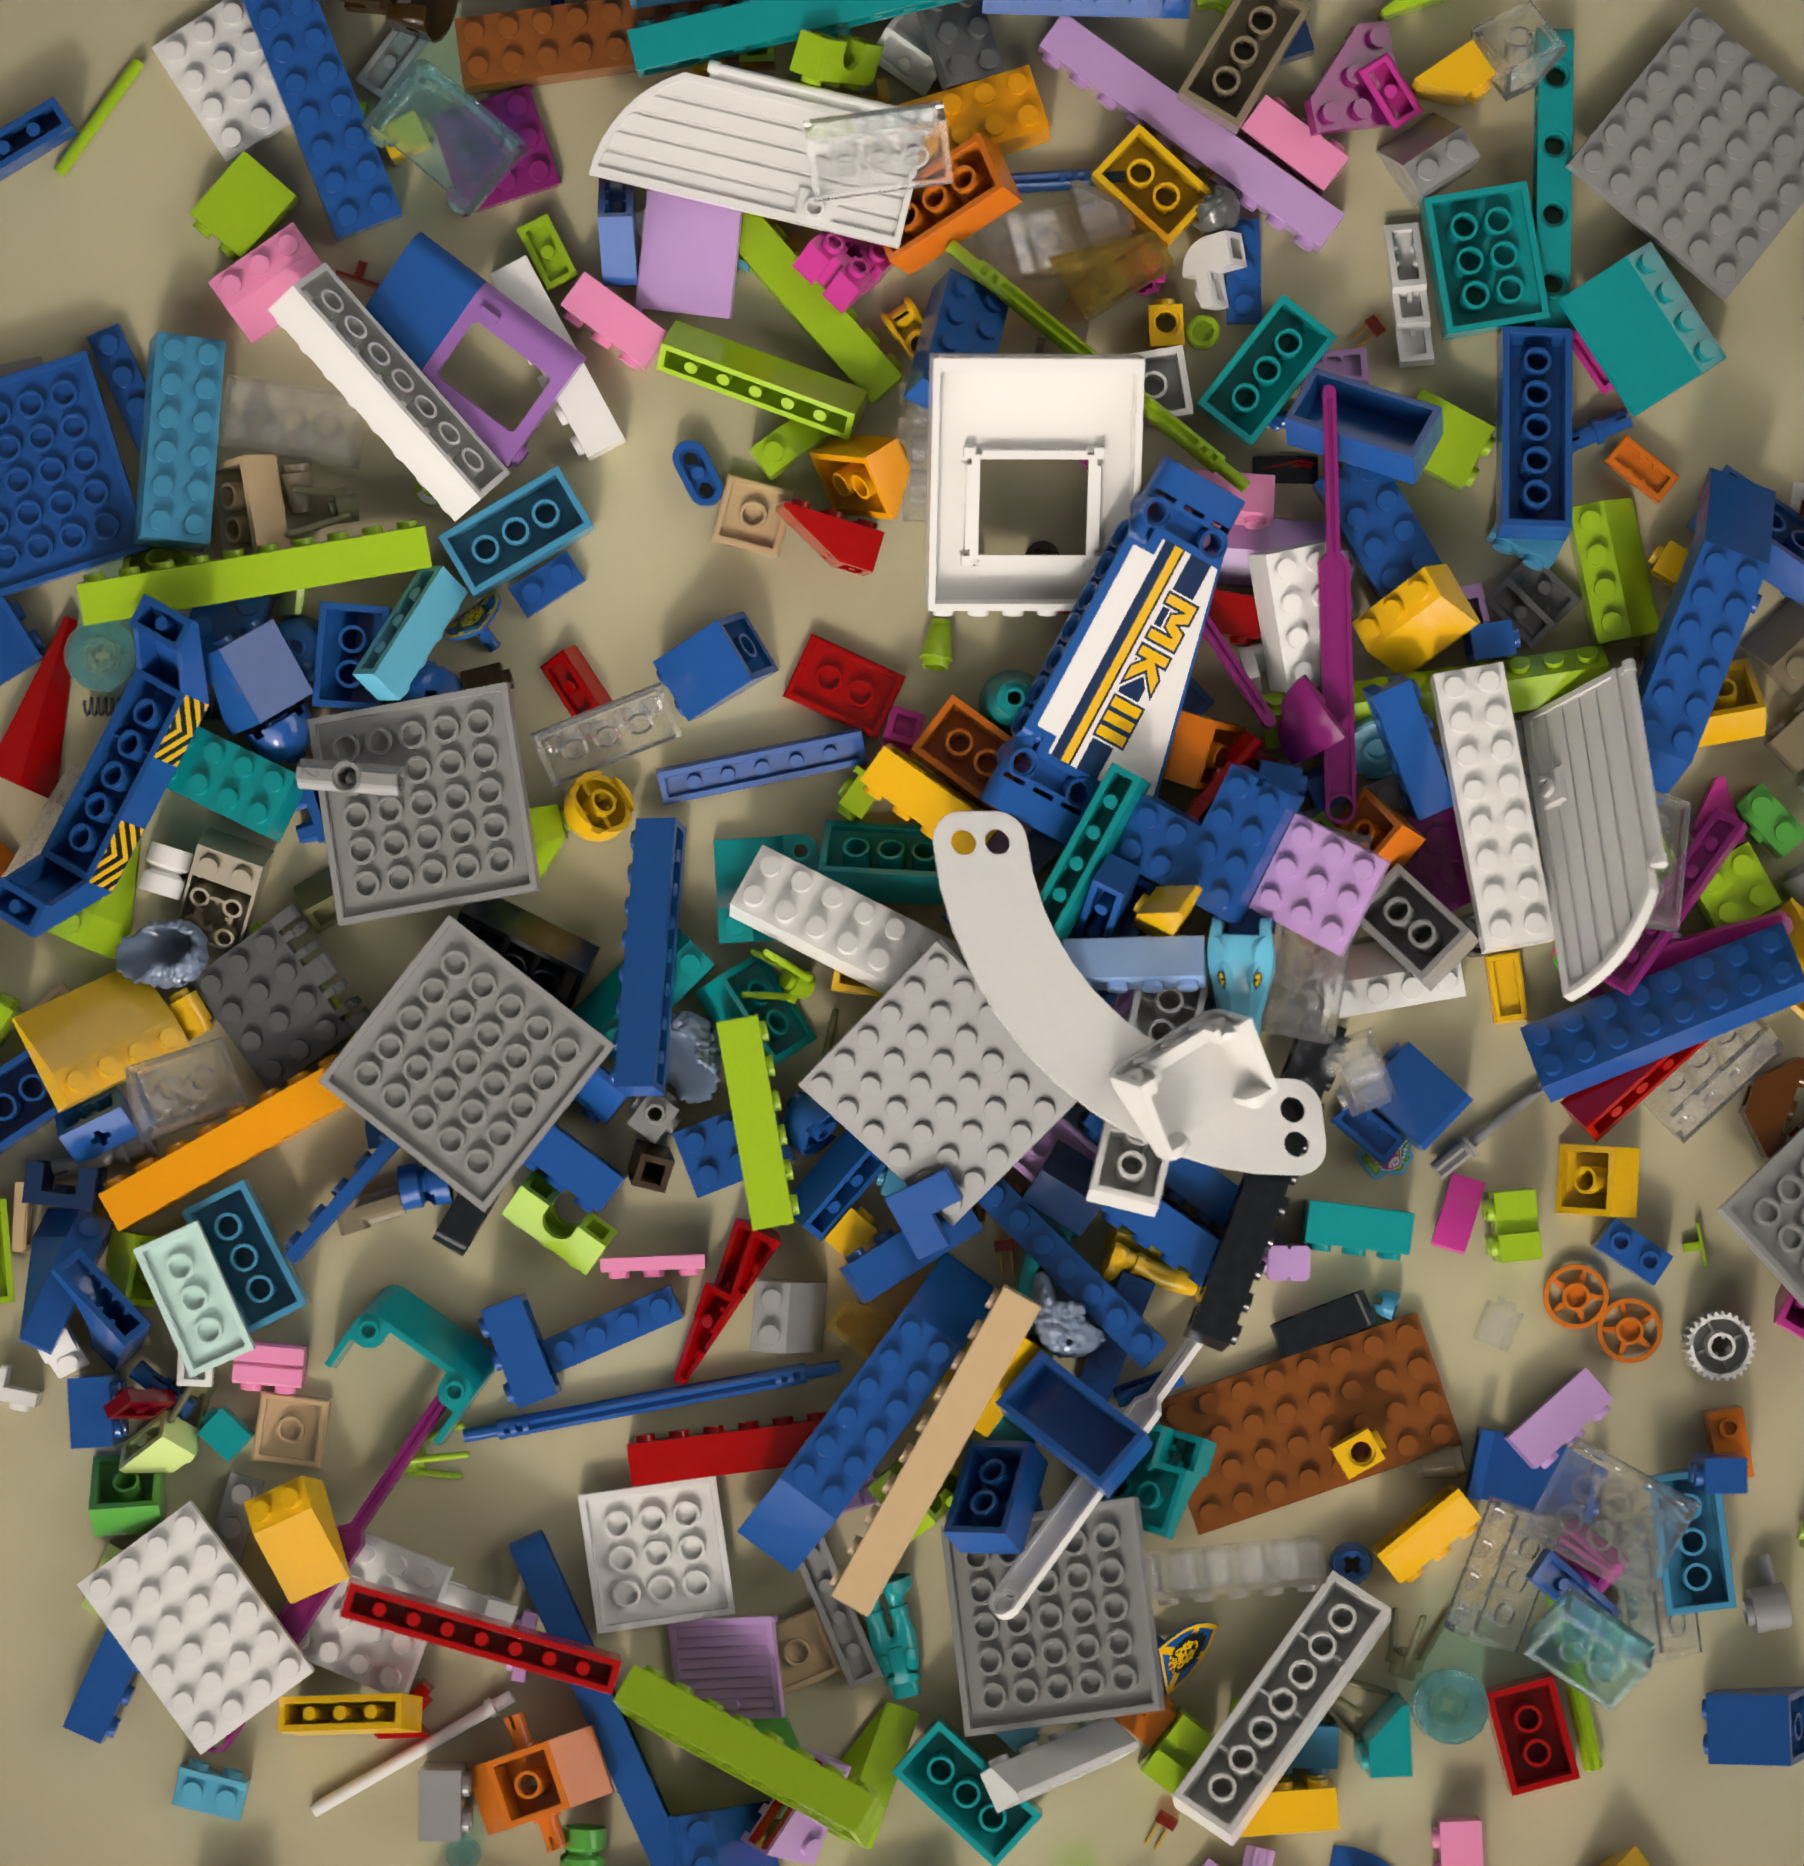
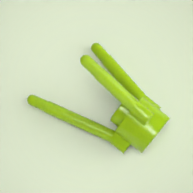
M751 949V955L782 971L779 985L785 992L743 991L741 993L742 998L784 1000L795 1004L798 997L807 999L811 996L816 985V977L813 973L797 967L768 949L763 950V953L756 949Z
M459 1422L453 1432L463 1429L465 1423ZM441 1429L431 1432L424 1443L434 1440ZM402 1446L395 1447L394 1457ZM421 1447L403 1474H408L409 1478L462 1479L463 1474L459 1472L421 1468H426L427 1462L468 1458L470 1453L468 1451L426 1455L425 1448Z

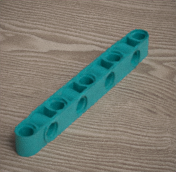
M1537 28L1532 214L1543 277L1556 279L1559 283V291L1556 293L1546 291L1550 318L1532 322L1531 327L1569 328V318L1558 303V300L1570 293L1572 172L1565 166L1572 158L1573 29ZM1549 71L1558 72L1562 77V84L1558 86L1549 84L1546 80V73ZM1556 140L1561 146V153L1557 155L1548 153L1544 146L1545 141ZM1552 208L1558 211L1560 222L1556 224L1547 222L1543 215L1544 210Z

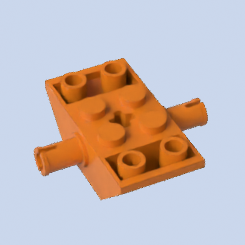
M524 1711L503 1718L513 1749L510 1750L511 1753L466 1768V1770L472 1771L473 1792L487 1835L534 1821V1824H539L547 1853L569 1846L558 1815H561L560 1811L615 1792L593 1725L537 1743V1740L533 1741ZM534 1778L537 1781L536 1786H533L532 1779Z

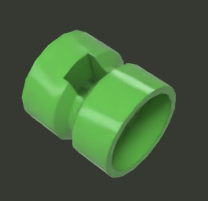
M597 1824L562 1825L569 1846L564 1847L566 1853L560 1856V1866H605V1857L600 1854V1850L606 1846L605 1826Z

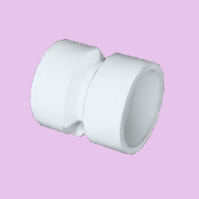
M151 841L146 860L151 864V867L143 870L137 888L181 901L185 888V882L181 878V874L190 872L194 854Z

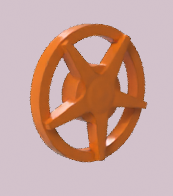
M1564 1265L1555 1270L1544 1285L1543 1304L1545 1310L1557 1324L1565 1328H1587L1595 1324L1607 1309L1609 1300L1607 1285L1597 1271L1586 1265ZM1568 1270H1582L1576 1282L1566 1285L1556 1279L1560 1274ZM1587 1272L1598 1280L1603 1295L1589 1293L1587 1287L1584 1286ZM1554 1282L1562 1290V1301L1551 1309L1549 1290ZM1602 1300L1601 1307L1596 1315L1585 1322L1583 1309L1589 1304V1301ZM1567 1307L1570 1310L1576 1311L1580 1323L1565 1322L1554 1313Z
M1622 1298L1610 1303L1603 1316L1598 1320L1596 1326L1597 1339L1603 1351L1612 1359L1623 1363H1637L1649 1358L1659 1347L1662 1339V1323L1657 1312L1648 1303L1635 1298ZM1625 1303L1640 1305L1648 1310L1650 1314L1639 1320L1629 1317ZM1620 1305L1621 1319L1617 1322L1616 1326L1603 1327L1607 1314L1613 1308ZM1654 1318L1656 1338L1651 1346L1643 1338V1326ZM1602 1331L1615 1333L1620 1341L1617 1355L1607 1347ZM1639 1343L1649 1349L1638 1357H1622L1627 1345Z

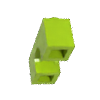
M801 29L789 70L801 74V81L815 86L824 84L834 88L843 86L853 90H857L859 85L873 86L884 46L855 35L838 34L836 38L820 31Z
M533 1171L520 1186L502 1215L508 1218L514 1226L523 1229L537 1239L543 1247L552 1250L566 1260L572 1268L587 1275L618 1231L592 1212L588 1213L583 1221L577 1224L568 1223L561 1219L555 1209V1201L561 1192L546 1182L544 1177Z

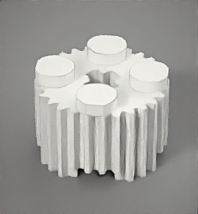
M1717 1309L1715 1311L1708 1310V1313L1701 1312V1316L1695 1315V1321L1690 1320L1689 1324L1682 1331V1341L1680 1343L1684 1345L1681 1348V1351L1685 1352L1683 1359L1688 1360L1686 1364L1692 1367V1371L1707 1379L1716 1381H1729V1378L1736 1379V1375H1743L1742 1370H1747L1746 1364L1752 1363L1750 1357H1754L1752 1350L1756 1349L1753 1346L1756 1343V1339L1752 1338L1754 1332L1749 1331L1751 1326L1744 1324L1745 1321L1738 1318V1315ZM1716 1337L1717 1339L1725 1340V1344L1721 1346L1722 1352L1720 1354L1711 1348Z

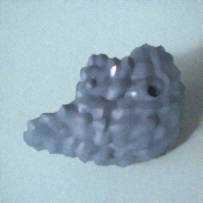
M183 919L148 921L147 925L139 929L136 934L121 938L122 944L117 945V954L115 955L116 970L122 972L125 978H131L134 984L142 982L143 984L152 985L153 988L159 985L163 989L183 987L188 982L197 980L207 966L209 959L207 936L201 931L200 927L191 921H184Z
M683 1010L680 1013L672 1014L666 1082H668L671 1088L675 1089L679 1101L686 1100L688 1104H701L706 1100L711 1101L713 1093L717 1090V1082L721 1080L719 1072L721 1070L720 1063L723 1061L720 1057L721 1049L718 1033L711 1027L707 1018H703L696 1013Z
M1040 1271L1033 1276L1034 1287L1030 1290L1032 1294L1031 1299L1042 1305L1034 1320L1036 1324L1035 1331L1040 1335V1342L1044 1348L1058 1358L1084 1357L1091 1353V1351H1095L1099 1347L1100 1342L1106 1340L1105 1331L1086 1312L1084 1305L1077 1303L1063 1288L1054 1287L1048 1273Z

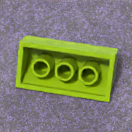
M1632 498L1604 500L1572 507V529L1568 536L1592 646L1606 645L1640 638L1644 635L1657 634L1660 625Z

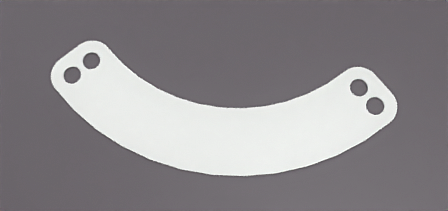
M960 811L946 815L936 825L932 839L939 886L952 931L973 978L993 1012L1022 1050L1058 1086L1097 1116L1128 1135L1148 1143L1113 1088L1109 1072L1115 1066L1156 1041L1141 1033L1117 1014L1092 989L1072 963L1056 936L1042 905L1033 875L1028 840L1022 825L1011 815L1000 811ZM965 830L973 835L976 846L972 853L962 855L953 849L951 838L956 831ZM1000 830L1007 835L1009 848L1005 853L994 854L987 849L985 836L989 831ZM1274 1078L1279 1092L1269 1097L1267 1103L1263 1106L1249 1108L1248 1106L1235 1104L1187 1134L1190 1145L1185 1150L1186 1152L1182 1158L1212 1167L1252 1174L1296 1176L1309 1174L1321 1165L1326 1154V1137L1321 1101L1314 1089L1303 1081ZM1293 1097L1302 1103L1304 1115L1300 1121L1289 1122L1282 1116L1280 1106L1285 1098ZM1290 1132H1299L1307 1139L1308 1150L1301 1157L1292 1156L1285 1149L1284 1140Z

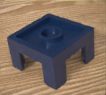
M27 1161L22 1203L89 1211L103 1209V1203L98 1194L105 1191L103 1184L106 1183L108 1168L81 1167L78 1173L77 1189L75 1192L76 1186L55 1184L53 1189L55 1174L52 1172L51 1161Z

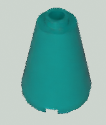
M1006 670L992 676L981 690L978 702L979 714L1012 737V722L1022 706L1035 677L1020 670ZM1012 694L1017 695L1021 698V702L1017 705H1012L1008 701V696Z

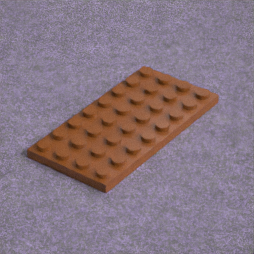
M1417 1312L1164 1398L1161 1403L1162 1415L1159 1418L1162 1426L1217 1443L1207 1477L1203 1476L1187 1502L1198 1535L1414 1462L1413 1459L1420 1458V1456L1452 1444V1447L1462 1445ZM1364 1426L1370 1432L1377 1430L1387 1447L1382 1451L1386 1459L1349 1480L1329 1446ZM1357 1442L1351 1449V1455L1355 1460H1363L1369 1454V1446L1366 1442Z

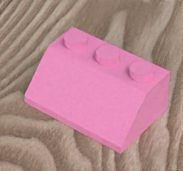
M292 222L213 277L208 283L250 342L254 344L279 326L275 317L268 309L288 289L319 267L322 262Z

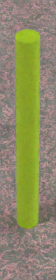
M136 58L131 60L53 170L63 177L67 175L145 65Z

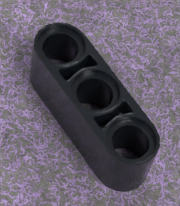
M458 1193L432 1239L463 1256L500 1194L486 1212H483Z
M1363 1289L1271 1324L1270 1328L1282 1358H1286L1376 1323V1319Z

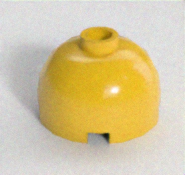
M598 770L585 772L577 778L570 786L564 798V817L567 825L576 835L592 842L609 841L623 832L631 824L632 811L635 809V802L625 784L615 776L612 779L603 776L604 772Z

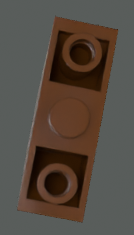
M1794 1057L1749 1081L1739 1113L1762 1157L1770 1158L1785 1144L1786 1134L1782 1132L1786 1120L1791 1121L1794 1117L1797 1101L1793 1099L1797 1087L1802 1088L1804 1086L1803 1058Z

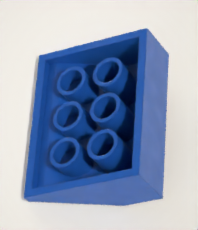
M770 1801L668 1816L674 1866H779L777 1857L765 1855L740 1841L745 1831L751 1833L762 1816L758 1811L763 1803L769 1805Z

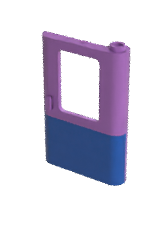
M419 232L410 241L365 306L369 313L506 468H510L512 465L519 467L530 452L526 448L528 440L587 358L423 232ZM475 322L483 325L549 377L548 385L514 431L507 429L440 376L441 368Z

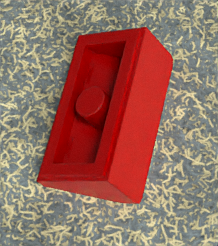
M576 645L563 649L540 666L577 725L612 703L610 696Z

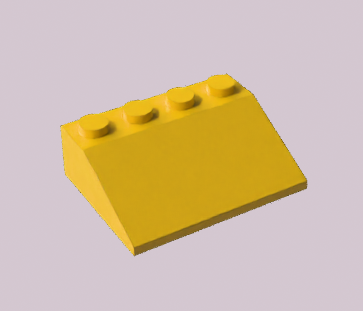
M117 970L12 1018L58 1113L169 1062L191 1048L175 1015L152 985L143 984L142 982L134 984L131 978H125L122 972Z

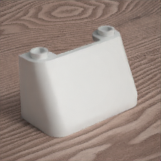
M1212 1009L1199 1014L1115 1066L1109 1072L1113 1088L1156 1156L1167 1161L1176 1160L1185 1154V1150L1190 1145L1187 1134L1231 1106L1239 1104L1249 1108H1258L1266 1104L1269 1097L1279 1092L1252 1018L1223 1009Z

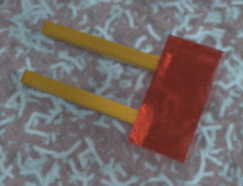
M1161 1809L1155 1817L1157 1823L1145 1841V1844H1148L1159 1824L1166 1827L1154 1847L1155 1850L1159 1847L1168 1830L1173 1831L1178 1824L1177 1818Z

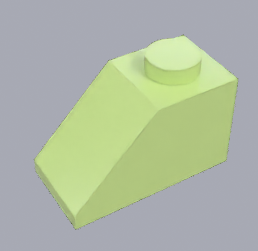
M165 1410L122 1444L119 1471L123 1473H174L185 1463L188 1464L195 1458L198 1452L197 1439L199 1429L178 1417L175 1418L174 1422L169 1423L167 1418L170 1412Z

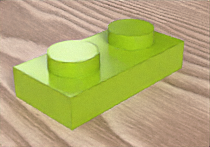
M548 214L516 229L548 293L579 277Z

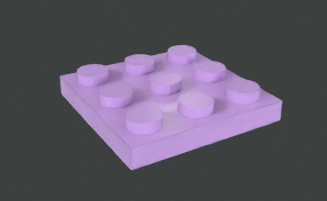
M1295 813L1249 908L1267 918H1272L1273 921L1341 957L1345 955L1391 861L1308 817Z

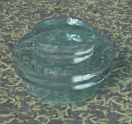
M464 1836L461 1842H450L446 1849V1859L450 1866H476L481 1857L479 1844L469 1836Z

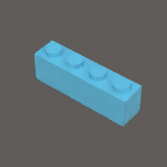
M443 565L417 571L352 673L378 701H400L408 693L414 677L419 669L425 666L431 650L442 639L448 623L461 608V603L468 592Z

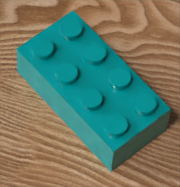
M199 726L167 786V789L279 843L304 789H298L295 772Z

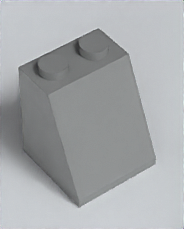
M1432 113L1376 150L1377 155L1414 209L1419 206L1423 198L1436 195L1471 172L1480 158V154L1462 127L1436 113Z
M758 1277L755 1281L751 1351L782 1354L822 1352L827 1282Z

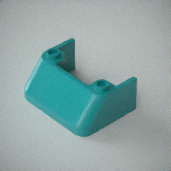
M398 1285L387 1286L381 1290L357 1317L324 1364L329 1368H337L354 1343L364 1348H375L384 1342L389 1333L393 1334L446 1372L438 1385L437 1395L440 1402L453 1413L433 1440L436 1444L442 1445L447 1441L496 1371L490 1354L493 1350L406 1288Z

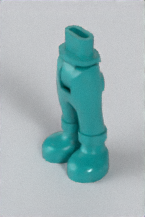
M911 1573L891 1575L883 1589L888 1602L887 1609L891 1617L893 1635L889 1633L884 1608H881L880 1596L869 1616L864 1615L865 1622H867L871 1649L886 1679V1686H891L894 1700L921 1693L918 1679L921 1678L919 1672V1645L915 1627L909 1615L908 1602H904L906 1592L913 1585Z

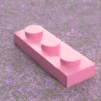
M706 1253L600 1258V1273L608 1272L609 1279L630 1278L629 1271H643V1277H664V1270L678 1269V1276L699 1275L700 1268L707 1267Z

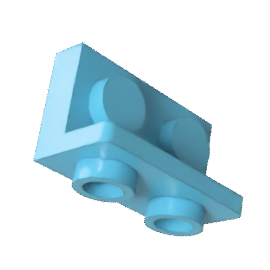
M189 1759V1763L183 1762L179 1766L177 1772L179 1776L171 1805L236 1821L241 1820L251 1778L243 1777V1771L230 1767H223V1771L209 1768L210 1763L199 1759Z

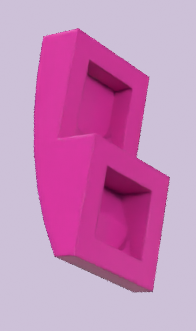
M892 705L880 750L884 745L892 743L911 757V748L920 737L926 715Z
M1455 1173L1451 1174L1442 1208L1436 1220L1431 1245L1464 1255L1486 1183Z

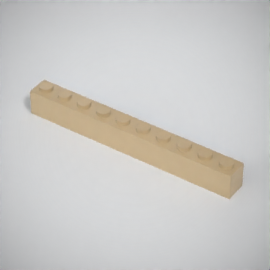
M1006 1284L1001 1291L994 1288L984 1306L990 1309L984 1322L977 1319L967 1337L973 1340L968 1351L965 1353L960 1350L950 1367V1369L955 1371L954 1376L949 1384L942 1381L933 1397V1400L938 1402L932 1415L925 1412L915 1429L921 1433L915 1445L909 1442L898 1460L904 1464L897 1476L891 1473L881 1490L882 1493L886 1494L885 1499L880 1507L873 1504L863 1522L869 1525L863 1538L858 1535L855 1536L846 1553L852 1556L846 1568L841 1566L837 1568L829 1585L835 1587L831 1597L867 1617L1042 1307L1040 1303Z

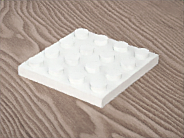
M223 0L151 47L228 165L235 161L243 150L246 153L290 125L241 0Z
M717 1476L578 1494L597 1634L736 1614Z
M334 1519L337 1527L346 1524ZM365 1532V1546L349 1570L351 1577L442 1603L454 1567ZM349 1579L340 1582L298 1647L309 1662L383 1693L409 1694L427 1642L340 1617L339 1609Z

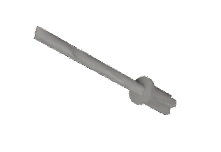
M1541 1083L1537 1084L1470 1139H1467L1463 1134L1459 1135L1460 1140L1430 1163L1436 1174L1444 1179L1472 1156L1475 1158L1479 1156L1475 1147L1543 1094L1544 1090Z

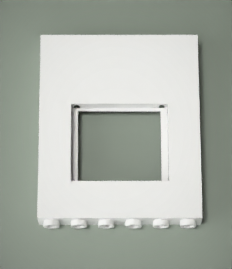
M929 354L924 605L928 611H933L935 616L943 617L953 616L954 611H968V615L978 617L988 616L989 611H1002V615L1014 617L1023 616V611H1037L1039 616H1057L1058 611H1072L1116 527L1123 520L1129 519L1132 499L1141 492L1145 359L1140 354ZM980 459L1088 460L1085 555H978Z

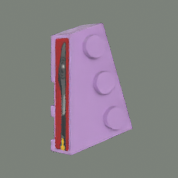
M800 1747L814 1755V1760L822 1767H825L827 1763L832 1764L845 1772L844 1777L848 1778L851 1766L825 1752ZM774 1798L769 1805L763 1803L758 1811L762 1816L751 1833L745 1831L740 1841L768 1856L814 1865L828 1828Z

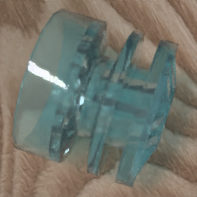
M115 621L84 626L83 623L80 624L69 635L64 648L65 665L70 676L81 686L102 695H119L123 693L137 668L134 633L129 628ZM104 647L105 651L110 653L109 659H103L101 664L100 660L95 658L96 652H102Z
M1441 1668L1427 1673L1416 1683L1411 1693L1410 1712L1415 1725L1424 1735L1440 1743L1458 1745L1472 1740L1483 1730L1489 1716V1701L1485 1689L1476 1678L1459 1670ZM1444 1697L1448 1700H1455V1704L1451 1707L1453 1711L1451 1714L1445 1711L1440 1712L1439 1708L1443 1705L1442 1698Z

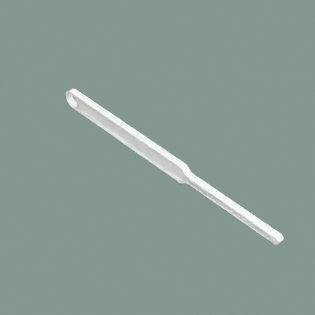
M1186 1338L1149 1391L1134 1397L1123 1414L1148 1434L1162 1415V1401L1203 1344ZM1079 1475L991 1594L989 1608L997 1618L1008 1620L1019 1613L1103 1497L1102 1493ZM1014 1595V1602L1008 1609L1004 1611L997 1610V1604L1002 1597Z

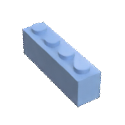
M1204 936L1063 939V948L1093 990H1107L1109 993L1122 994L1126 993L1128 989H1142V991L1147 993H1158L1163 991V989L1177 988V990L1182 992H1194L1198 988H1207V946Z

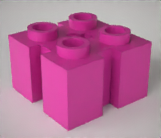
M822 231L807 244L792 266L811 285L817 281L826 290L822 295L842 314L856 303L862 294L865 295L880 283L893 264L889 262L883 245Z

